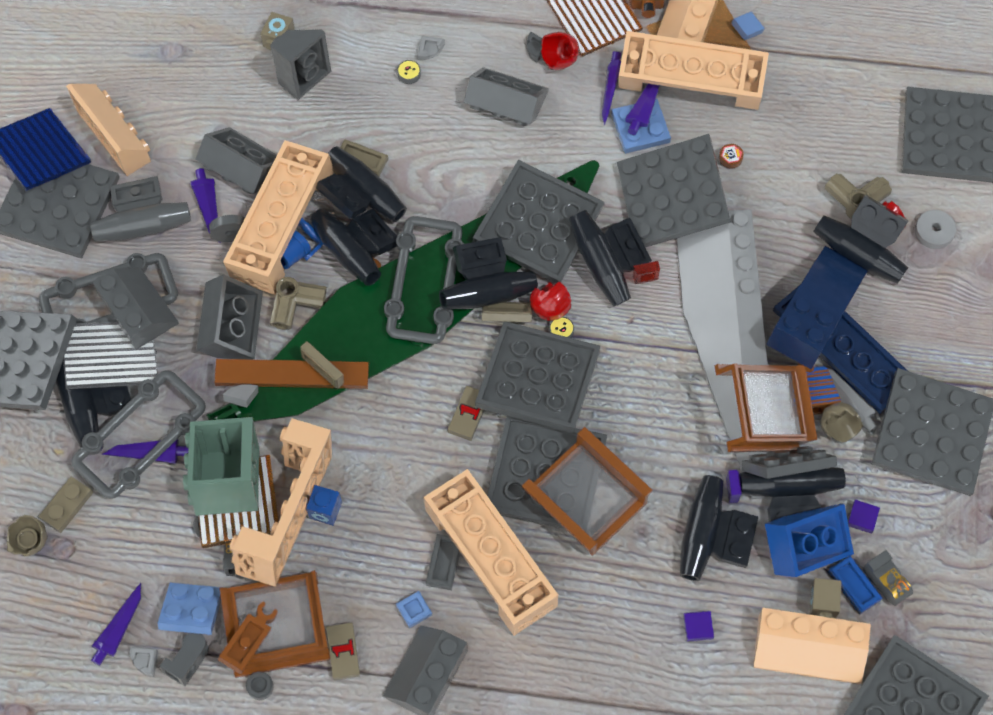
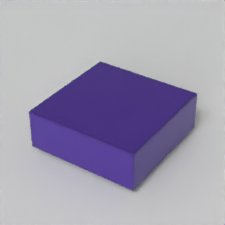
M728 470L726 477L729 503H738L742 494L739 471Z
M854 500L848 519L849 527L872 534L880 507Z
M711 611L684 613L683 618L687 642L714 639Z

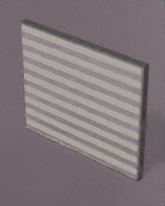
M117 321L76 323L63 359L66 389L139 385L143 380L154 379L158 375L157 350L155 349L154 339L136 350Z

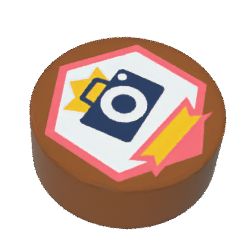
M736 144L724 145L719 153L720 163L729 169L740 166L744 156L742 148Z

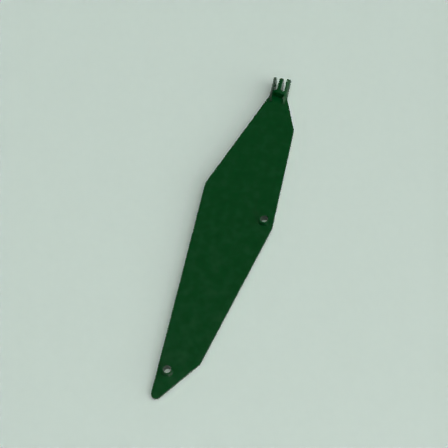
M591 160L557 177V179L565 183L572 182L574 185L571 186L588 193L598 172L599 163ZM486 214L461 226V241L464 244L473 242V236ZM452 231L409 252L401 296L404 314L403 317L397 320V329L436 334L437 325L434 323V311L441 305L439 291L444 287L448 257L445 254V244L448 240L452 239ZM398 259L379 268L381 276L373 285L367 286L359 279H356L340 287L273 360L305 361L301 355V346L307 341L328 361L368 362V379L428 349L434 344L396 339L391 337L386 331L387 317L384 314V305L392 296ZM507 259L504 272H517L522 266ZM458 268L456 269L454 284L466 280L458 272ZM451 309L454 314L453 322L447 327L446 333L474 309ZM258 387L257 395L247 408L228 403L206 416L208 420L253 417L254 422L298 416L350 388Z

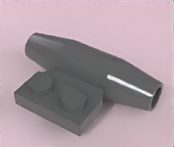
M158 176L110 186L112 203L116 213L91 222L90 227L95 242L121 241L165 232L190 222L191 216L187 202L161 203L163 200Z

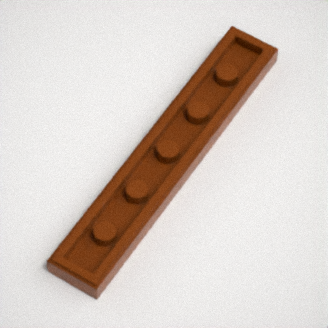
M216 359L215 386L252 384L258 387L335 388L306 361ZM329 361L344 375V384L340 388L368 389V362Z

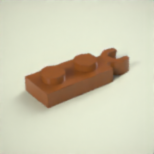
M264 601L257 607L256 618L250 614L247 615L218 658V661L239 674H242L271 632V627L267 624L272 623L276 618L278 612L276 609L270 615H265L262 612L266 604Z

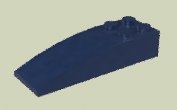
M825 246L776 324L766 345L812 370L864 279L867 270Z

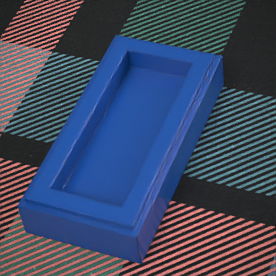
M851 556L829 569L828 573L833 580L841 581L842 592L859 614H862L882 600L881 595Z

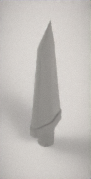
M828 369L841 402L851 405L859 414L862 424L868 432H873L878 427L871 419L876 411L834 370Z

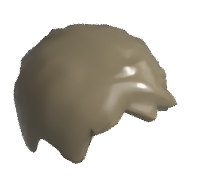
M837 402L826 407L820 420V426L825 434L842 443L854 438L863 427L861 418L851 405L843 402Z
M19 516L8 527L7 551L15 555L22 554L24 557L41 551L48 538L45 525L34 516Z

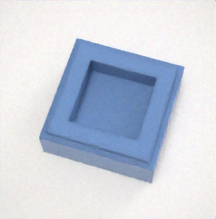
M752 12L734 18L731 23L744 41L762 34L765 29Z
M419 591L396 604L409 629L432 616L431 610Z

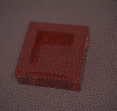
M654 261L635 265L633 269L634 284L658 280L660 273L659 262Z

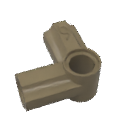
M841 173L832 176L825 185V190L846 208V215L851 219L859 206L858 204L861 203L865 195L881 202L892 192L889 182L884 177L880 178L878 176L861 189H857Z
M291 277L281 278L276 285L277 293L270 326L281 330L291 329L296 305L321 309L325 304L327 287L297 282ZM287 288H291L294 290V292L290 295H285L282 293V291Z

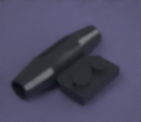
M338 146L333 147L327 153L330 156L334 174L320 180L316 189L349 219L365 212L368 206L393 222H397L403 217L407 210L406 206L391 187L367 165Z
M868 195L864 196L854 212L851 226L824 215L813 231L834 251L869 273L898 284L908 269L886 247L896 242L909 220Z
M323 208L316 210L310 218V222L322 243L348 272L367 286L373 285L379 280L381 272L371 254L381 255L397 247V235L373 209L352 218L348 226Z
M587 210L570 217L569 221L578 249L601 291L613 307L631 299L623 271L631 272L652 261L631 218L629 217L608 227L603 233Z
M501 237L456 245L452 248L458 272L466 280L440 290L439 301L444 310L475 309L508 302L531 293L534 288H538L537 277L532 271L504 272L507 259Z
M66 351L65 354H75V353H74V351ZM68 357L63 359L56 384L67 422L81 448L82 439L86 434L99 431L97 414L115 415L131 400L126 382L67 385V381L125 378L124 375L66 378V374L85 373L84 370L66 371L65 368L82 367L81 364H65V361L78 360L77 357ZM114 362V363H110V364H106V365H102V366H107V365H121V364H120V362ZM122 368L92 370L90 373L123 372Z
M839 467L768 479L748 472L739 473L742 494L772 497L767 509L768 522L784 516L819 509L821 505L815 495L844 489L846 484L845 471Z
M703 476L691 503L681 544L679 574L680 577L687 580L700 581L712 553L722 562L742 568L748 566L759 517L738 510L722 512L724 481L716 476Z

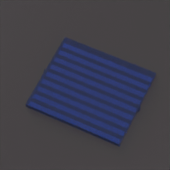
M51 108L0 128V157L26 191L91 163L89 156Z

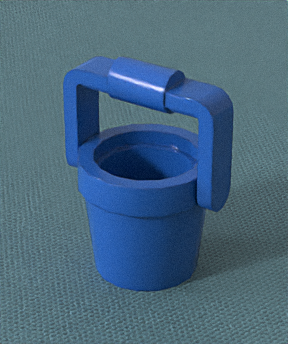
M302 217L298 225L318 245L311 251L305 237L295 230L280 260L283 269H289L302 258L307 261L323 246L316 230Z

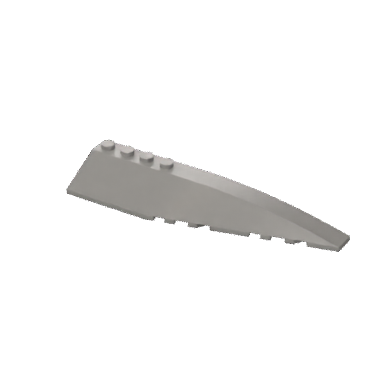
M728 210L731 219L730 223L677 238L683 315L689 325L691 337L696 344L699 359L704 366L706 378L719 413L722 415L724 427L727 434H729L730 440L742 437L733 376L716 375L714 365L734 363L741 365H768L752 210ZM744 376L753 434H773L769 376ZM734 452L735 457L737 456L742 473L744 472L742 471V460L751 459V455L754 454L772 456L774 452ZM750 495L751 499H772V497Z

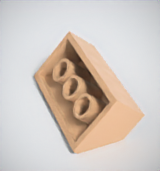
M669 0L657 35L704 42L718 0Z
M69 84L66 86L76 111L126 176L151 162L148 155L150 151L149 146L144 139L139 140L136 137L138 133L130 122L126 124L123 120L125 116L120 108L112 106V99L106 90L101 91L96 84Z
M762 608L758 618L753 668L861 684L869 650L871 624Z

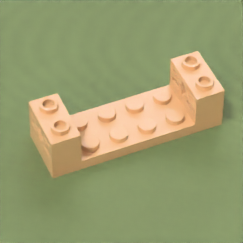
M627 31L619 71L618 88L642 92L643 83L707 92L736 97V107L758 110L762 98L769 52Z
M284 141L223 261L229 277L259 290L276 294L277 282L285 276L280 260L314 191H318L316 189L318 182L334 174L329 154L293 142Z
M293 418L288 427L283 428L280 435V441L283 443L281 455L284 456V465L286 467L299 470L301 473L299 478H294L291 484L289 500H284L280 511L282 516L279 522L273 524L270 535L242 526L239 534L233 536L230 544V550L233 553L232 563H234L236 575L274 587L277 585L308 514L306 507L315 485L320 486L332 459L331 430Z
M468 469L424 497L426 512L439 531L445 529L498 605L499 616L513 636L558 607L557 592Z

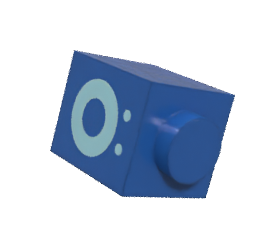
M315 485L306 507L309 519L334 526L342 504L340 492Z

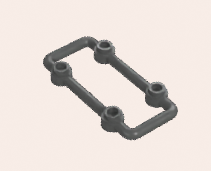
M412 216L406 220L403 232L399 233L396 238L399 257L392 296L384 305V314L387 317L386 331L391 337L396 339L438 344L444 340L447 327L452 324L454 317L451 309L444 310L441 305L434 311V323L437 325L436 334L396 328L397 320L403 317L404 314L401 296L409 252H412L416 246L413 228L414 226L453 232L452 239L448 240L445 244V254L448 257L443 289L454 285L457 264L452 247L464 244L461 241L462 228L453 221Z
M134 253L128 257L126 263L75 280L70 277L60 278L54 287L42 291L39 296V304L42 313H53L49 299L59 295L65 299L72 298L76 294L77 289L93 284L92 281L112 269L140 267L145 272L148 265L158 263L168 291V295L161 297L166 305L176 301L178 290L168 261L163 254L153 253L144 256L140 253ZM112 314L88 322L79 318L76 321L75 327L110 325L117 321ZM73 330V333H90L92 330ZM88 336L71 338L75 340H85Z
M165 370L152 380H143L138 386V394L97 433L91 432L83 437L82 447L72 457V467L103 497L108 499L116 498L125 489L136 488L140 483V475L181 435L190 432V422L196 421L204 413L206 408L205 402L172 371ZM168 380L195 405V408L189 414L183 413L178 415L175 419V428L134 467H126L121 470L119 482L110 489L82 461L89 454L96 455L100 453L104 446L103 440L144 401L155 400L159 395V387Z

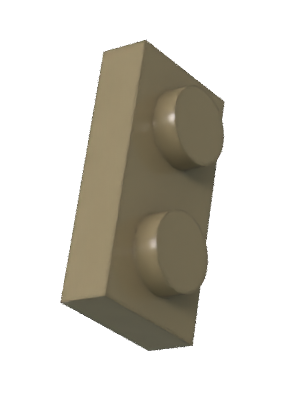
M71 476L38 517L44 523L62 533L91 497L93 491Z

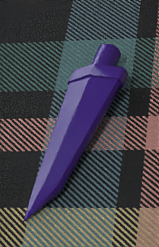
M618 51L612 52L611 62L607 67L601 114L604 126L609 115L621 66L622 53Z
M648 83L630 113L627 114L625 121L630 123L628 128L629 134L636 135L639 127H648L660 85Z
M199 168L195 170L197 180L191 181L190 184L210 234L209 225L214 219L218 218L214 179L206 178L205 170Z
M177 439L155 461L177 463L178 456H184L185 453H189V448L179 446V439ZM160 441L116 445L102 455L143 459Z
M141 583L93 643L92 647L97 650L91 659V662L100 666L107 655L114 657L117 648L141 600Z

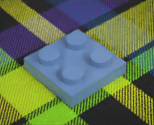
M658 99L655 100L648 127H639L636 135L628 133L630 123L625 121L627 114L630 113L635 104L612 109L611 114L625 154L671 142V136Z
M170 582L159 616L158 630L212 635L221 602L220 588Z

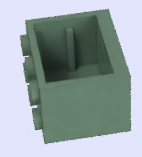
M253 417L190 422V432L185 433L186 447L189 448V453L184 454L185 469H188V473L183 475V487L185 491L188 490L189 506L193 505L195 515L259 511L260 447Z

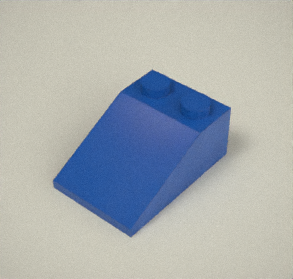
M836 504L784 516L765 523L775 575L798 577L854 555L845 504Z

